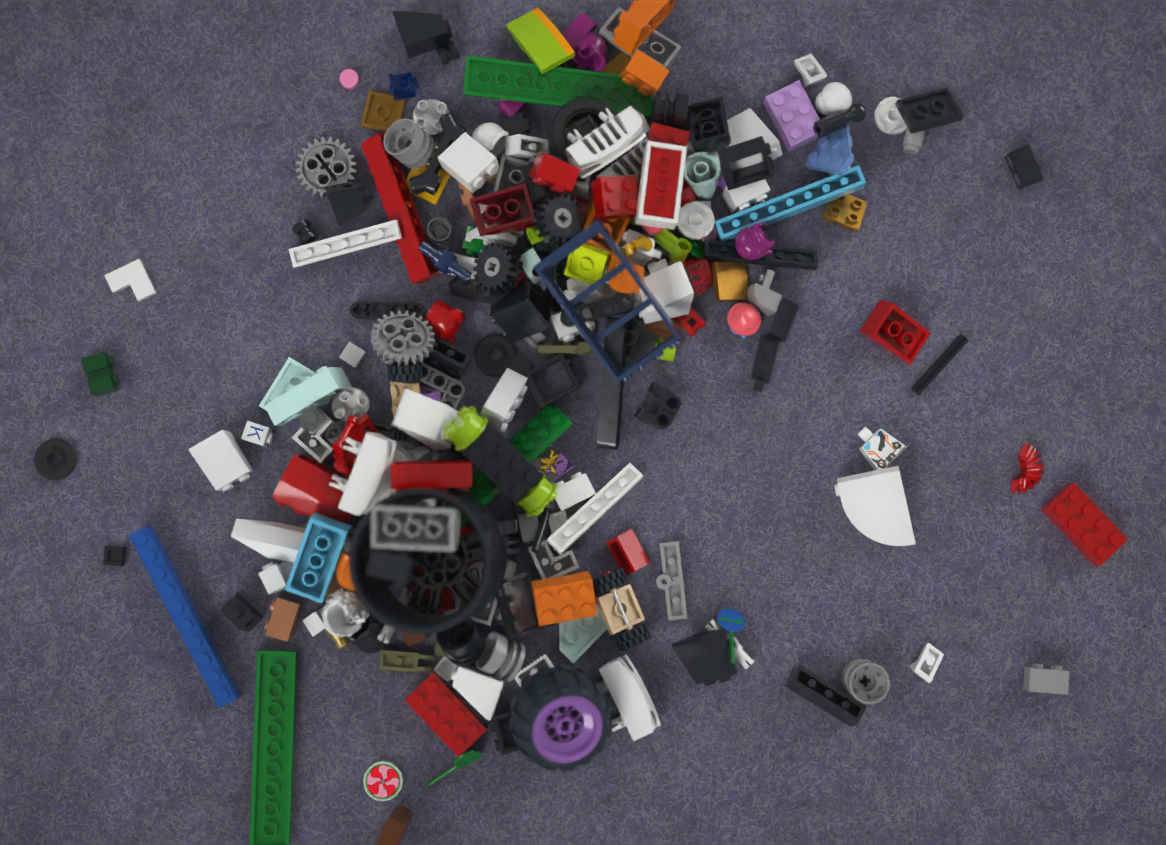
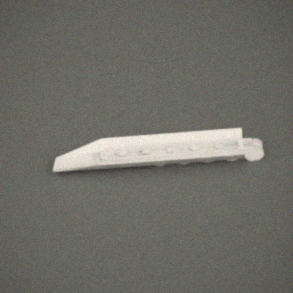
M236 519L231 537L267 558L294 563L306 528L278 522ZM347 538L343 551L350 552L353 538Z

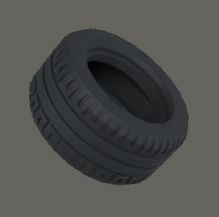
M577 98L567 102L557 111L551 123L548 141L553 157L559 155L560 160L569 164L566 154V148L569 145L565 138V130L572 122L584 119L590 115L593 121L601 126L605 123L599 118L601 111L606 114L605 108H608L614 116H617L616 112L609 105H606L605 102L598 101V99ZM614 160L609 164L605 165L604 167H602L601 169L597 170L596 172L592 173V175H594L595 173L598 174L604 171V169H607L611 165V163L614 162Z

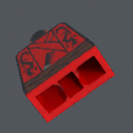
M693 258L682 263L694 291L692 301L714 285L711 263L716 261L708 262L704 258Z

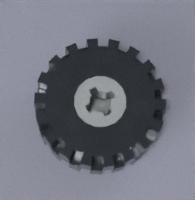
M560 193L542 199L535 206L538 209L533 211L536 217L532 218V223L536 222L537 226L534 227V230H539L540 233L537 235L539 238L544 237L543 241L545 243L550 242V245L565 244L583 231V228L580 226L585 224V221L581 220V217H584V212L580 213L579 211L582 207L575 204L577 202L575 198L570 200L571 196L568 194Z
M490 243L488 247L484 246L482 248L483 252H478L477 254L479 259L474 261V263H477V266L473 267V271L477 272L474 275V278L478 279L476 283L482 286V289L490 292L504 294L505 292L512 291L511 288L517 286L515 282H520L521 280L519 273L523 274V270L520 269V266H523V261H519L522 258L521 255L517 254L518 251L511 246L499 243Z

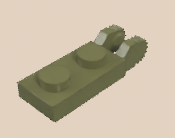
M543 342L542 345H538L539 355H559L561 353L563 355H587L592 350L587 342H580L578 345H573L572 342H562L561 345H554L553 342Z
M381 649L379 670L433 672L434 667L419 666V659L434 660L435 655Z

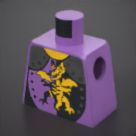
M552 444L531 462L540 472L545 473V478L550 483L556 481L574 467Z

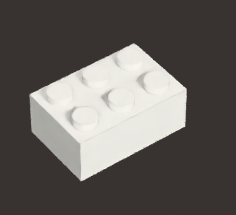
M509 368L505 370L480 415L481 418L486 417L487 422L502 435L507 429L508 424L506 423L512 421L516 413L514 410L516 408L519 409L523 401L521 397L525 395L528 389L525 386L528 378Z

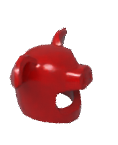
M438 300L429 309L425 321H429L428 326L433 327L432 332L436 336L454 345V336L461 329L465 315L460 309H453L442 300Z

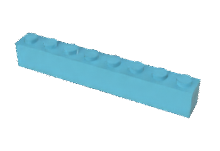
M858 165L848 169L844 176L832 175L715 221V229L720 241H730L735 239L737 233L745 227L752 226L755 223H766V226L779 222L861 190L865 187L866 181Z

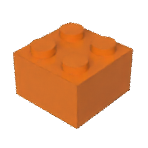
M637 49L628 60L619 77L622 78L626 85H633L638 88L640 94L651 97L659 89L670 70Z

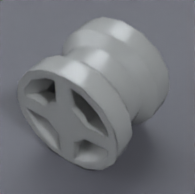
M541 332L524 338L535 350L538 348L540 341L546 339Z

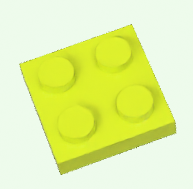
M584 243L568 255L564 275L592 285L605 275L610 253Z

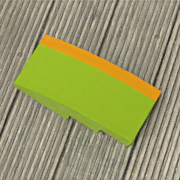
M538 7L506 24V28L522 52L527 54L531 62L536 64L542 74L575 57V52L566 39Z

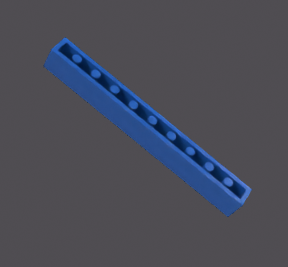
M145 526L129 535L217 706L221 708L240 698L241 695L153 527Z

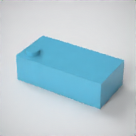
M314 512L309 519L285 590L323 603L352 526Z

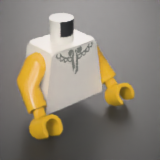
M630 229L623 234L619 247L628 260L632 261V264L644 266L649 260L659 262L661 258V251L654 249V239Z

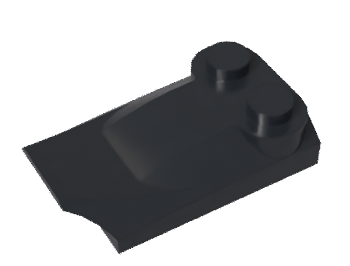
M723 96L688 105L687 119L691 144L695 152H711L730 145L731 137Z

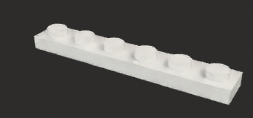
M392 220L291 248L289 253L293 268L399 240L402 239L398 220Z
M629 463L547 539V542L561 555L643 479V475Z

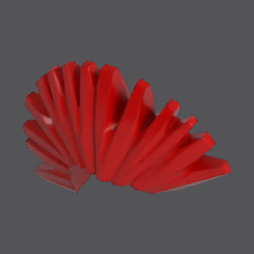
M1027 442L1024 443L1018 453L1021 475L1010 480L1011 493H1015L1017 488L1019 493H1022V491L1025 493L1027 492V485L1031 490L1034 489L1032 482L1039 484L1038 480L1042 479L1039 476H1043V474L1038 472L1044 471V469H1041L1044 467V464H1035L1042 457L1035 458L1039 452L1032 445L1028 446Z

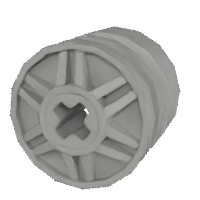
M403 118L392 123L384 136L383 144L385 150L407 168L417 169L422 167L434 153L435 143L433 138L411 119Z
M495 631L490 632L484 639V652L476 661V668L489 675L494 673L496 678L510 682L521 669L525 658V645L513 639L508 640L506 636Z
M867 659L851 661L845 666L841 676V683L846 693L864 704L880 702L889 691L890 680L887 672L883 667ZM863 677H865L866 680L863 681V684L860 683V680H862Z

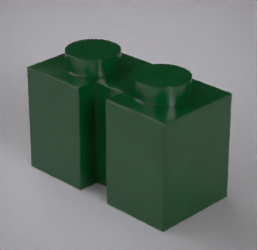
M101 352L81 358L92 396L98 397L119 390L118 385H120V381L112 368L115 366L112 356Z

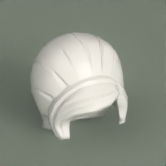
M839 82L827 84L815 100L817 111L827 116L836 112L845 114L852 105L850 90Z
M489 122L479 125L473 131L471 137L497 157L503 151L506 136L508 137L509 133L505 132L499 125Z

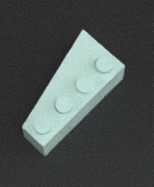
M323 366L316 370L317 374L311 377L309 375L301 379L299 385H292L286 388L284 394L271 397L269 399L270 402L264 405L273 424L275 426L284 425L299 417L304 412V409H307L312 404L317 407L321 405L320 400L332 399L337 394V391L352 387L342 367Z

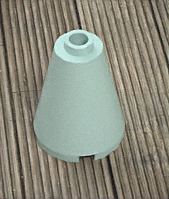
M697 152L687 158L683 177L700 201H708L713 198L721 172L720 162L716 156L708 155L707 152Z

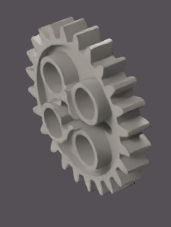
M322 137L321 142H318L315 138L314 145L308 142V149L301 148L304 155L298 154L301 161L295 162L300 167L295 169V171L300 174L297 176V179L302 181V187L307 186L306 191L308 193L313 190L315 197L320 193L322 199L327 194L324 187L355 181L352 174L358 173L353 169L358 164L352 162L356 157L355 155H350L352 153L351 148L346 149L347 145L345 142L340 145L339 139L333 143L332 137H329L328 141ZM326 152H333L330 158H324ZM317 154H319L323 161L326 163V165L329 166L330 170L337 178V181H334L332 177L329 175V173L326 171V169H324L323 165L316 157ZM311 163H318L315 169H309ZM339 166H343V167H344V171H343V172H341V173H336V172H335V170H336L337 167H339ZM328 177L329 181L326 184H320L322 178Z
M398 310L397 315H395L391 311L390 317L384 314L383 320L378 318L377 324L373 325L371 344H373V350H377V356L383 355V361L389 358L390 364L397 361L398 366H400L401 362L408 366V362L411 361L413 365H416V360L423 362V356L428 358L429 352H432L435 341V333L432 332L433 327L428 326V320L422 322L423 316L416 318L415 312L409 315L407 310L405 314H401V311Z

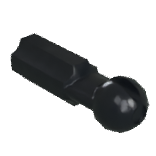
M860 103L853 104L845 114L836 112L815 121L813 126L814 132L819 138L845 128L850 120L854 122L864 120L867 110Z

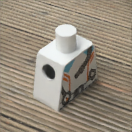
M865 426L857 434L865 442L859 450L874 471L886 468L906 448L904 444L882 429H878L873 434Z

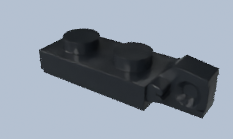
M760 337L751 373V379L756 380L753 389L755 391L761 392L764 382L769 383L779 345L778 341Z

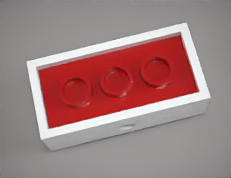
M647 141L644 148L635 224L675 229L678 224L687 147Z

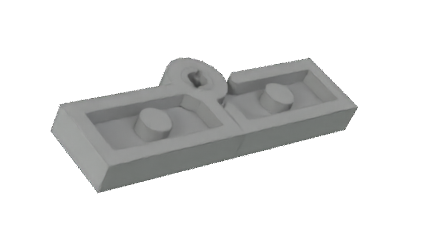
M679 541L659 543L663 574L657 577L656 585L665 591L668 621L688 619Z

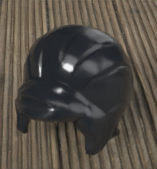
M369 615L361 628L351 637L347 638L350 642L356 644L362 652L367 654L377 653L386 645L383 642L386 636H384L382 641L377 638L385 624L374 616Z

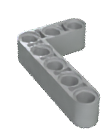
M384 360L383 362L388 364L390 360ZM422 362V367L428 370V374L426 377L418 379V381L441 391L444 395L440 402L444 404L452 403L453 409L457 410L466 394L464 385ZM438 377H443L445 383L440 387L436 386L435 380ZM460 386L462 388L461 393L453 395V387Z

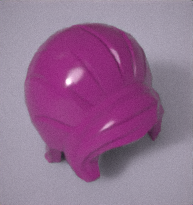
M587 34L572 47L575 52V57L572 60L577 65V69L602 72L607 66V44L601 36Z
M755 223L752 226L741 229L737 233L735 248L741 257L748 260H756L766 254L772 255L773 250H771V247L775 244L774 240L767 241L766 234L761 230L762 227L767 225L766 223Z

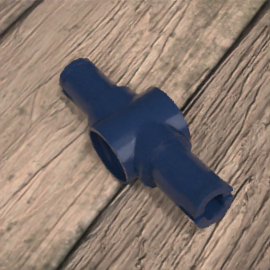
M423 241L418 248V251L432 259V265L444 274L453 273L464 282H467L472 273L459 265L457 257L446 249L437 250L426 241Z

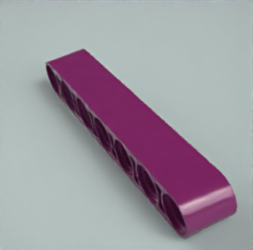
M582 12L562 35L572 48L591 31L594 32L597 24ZM566 62L558 65L557 67H562ZM502 100L497 108L508 118H511L517 113H521L528 103Z

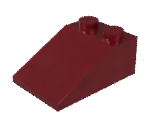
M526 183L469 199L480 236L519 232L536 225V222L532 223V218L536 216L533 214L534 210Z

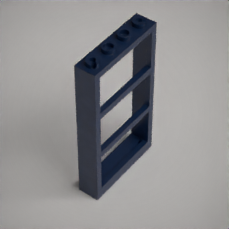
M600 219L533 267L616 383L620 380L622 382L627 381L632 377L631 373L636 369L641 371L648 366L647 362L650 359L657 360L664 355L663 350L668 347L673 349L681 343L679 339H681L682 334ZM601 232L622 263L569 301L547 270ZM627 269L648 299L594 336L573 306L621 271ZM652 304L673 335L622 371H619L599 341Z

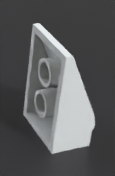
M404 389L392 425L434 450L450 449L452 442L449 439L445 440L443 438L445 432L443 427L450 420L453 421L458 416V411L444 403Z

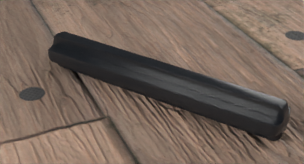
M962 334L959 335L911 388L912 391L917 395L921 394L963 348L968 339Z

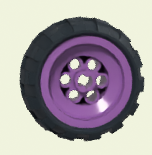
M556 664L552 668L548 666L538 668V672L531 676L528 674L521 681L520 689H515L509 711V727L512 731L513 739L521 752L530 761L536 762L542 768L552 771L561 769L566 772L572 771L580 765L585 766L592 762V758L597 753L600 754L606 744L605 739L610 737L612 726L610 714L612 713L608 697L600 684L591 675L579 668L576 669L569 665Z

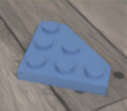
M847 122L845 128L821 137L813 152L808 156L804 166L809 170L844 176L854 161V155L851 152L853 147L852 137L849 134L851 125Z

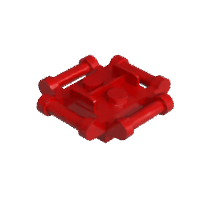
M367 414L362 415L359 419L350 415L346 420L347 424L340 437L332 445V449L335 451L333 457L336 460L334 467L337 471H341L347 479L350 477L357 454L343 448V446L353 447L345 440L349 437L362 443L366 434L365 427L369 432L381 434Z

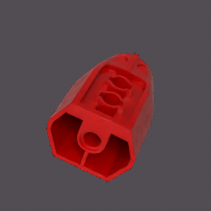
M300 452L293 455L272 498L276 499L275 502L284 507L288 505L294 508L293 511L301 516L304 514L312 516L315 512L348 524L353 516L352 513L338 508L343 491L329 486V482L338 483L331 478L334 474L343 479L346 478L335 470Z

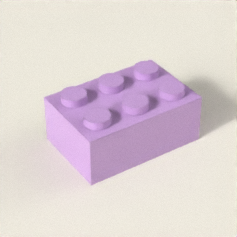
M800 80L765 97L763 104L788 152L819 138L815 134L813 126L814 122L820 119Z

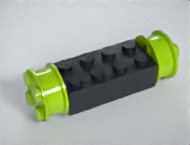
M463 406L458 411V416L453 421L450 420L443 427V430H445L443 438L445 440L449 439L454 443L457 451L466 456L513 500L516 506L520 505L525 510V515H540L544 507L556 498L557 485L553 482L550 483L545 478V473L540 472L487 422L486 417L481 418L475 412L476 408L474 406L468 408Z

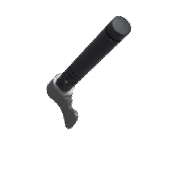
M553 501L544 507L531 549L533 553H539L550 514L555 506Z

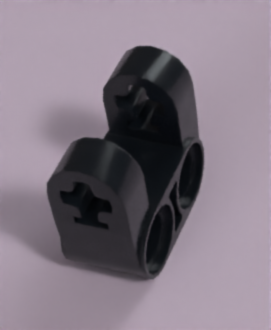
M652 382L647 391L664 400L656 416L638 407L634 417L648 425L664 430L671 425L681 406V400L671 391ZM674 399L677 402V407L674 409L669 408L667 400ZM658 417H667V425H660L657 420Z

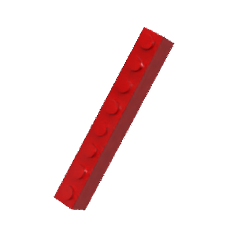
M377 133L361 143L363 154L367 159L370 173L373 175L376 183V189L380 194L382 206L389 219L388 222L398 220L402 239L395 241L402 254L401 258L406 265L408 277L412 284H422L439 276L440 272L432 265V259L418 251L423 241H426L428 244L429 242L398 159L385 150L383 144L385 134Z

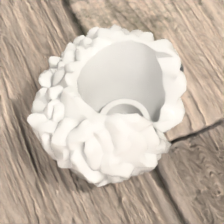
M345 588L330 593V596L326 599L324 610L321 612L325 629L328 633L339 637H351L361 628L363 622H365L370 614L358 598L356 591Z

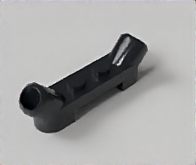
M452 113L444 114L439 119L444 136L442 140H438L434 149L436 152L433 158L430 157L426 164V173L412 177L409 180L412 192L416 195L427 192L434 196L442 183L441 176L437 175L441 168L437 157L466 132V127L459 125L455 115Z

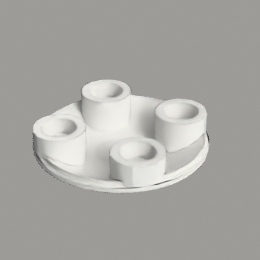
M434 99L420 100L413 111L412 120L429 135H436L443 132L439 119L442 115L449 113V110L444 102Z
M354 387L339 391L331 403L334 416L342 421H346L350 415L359 419L368 412L370 407L368 395L363 390Z

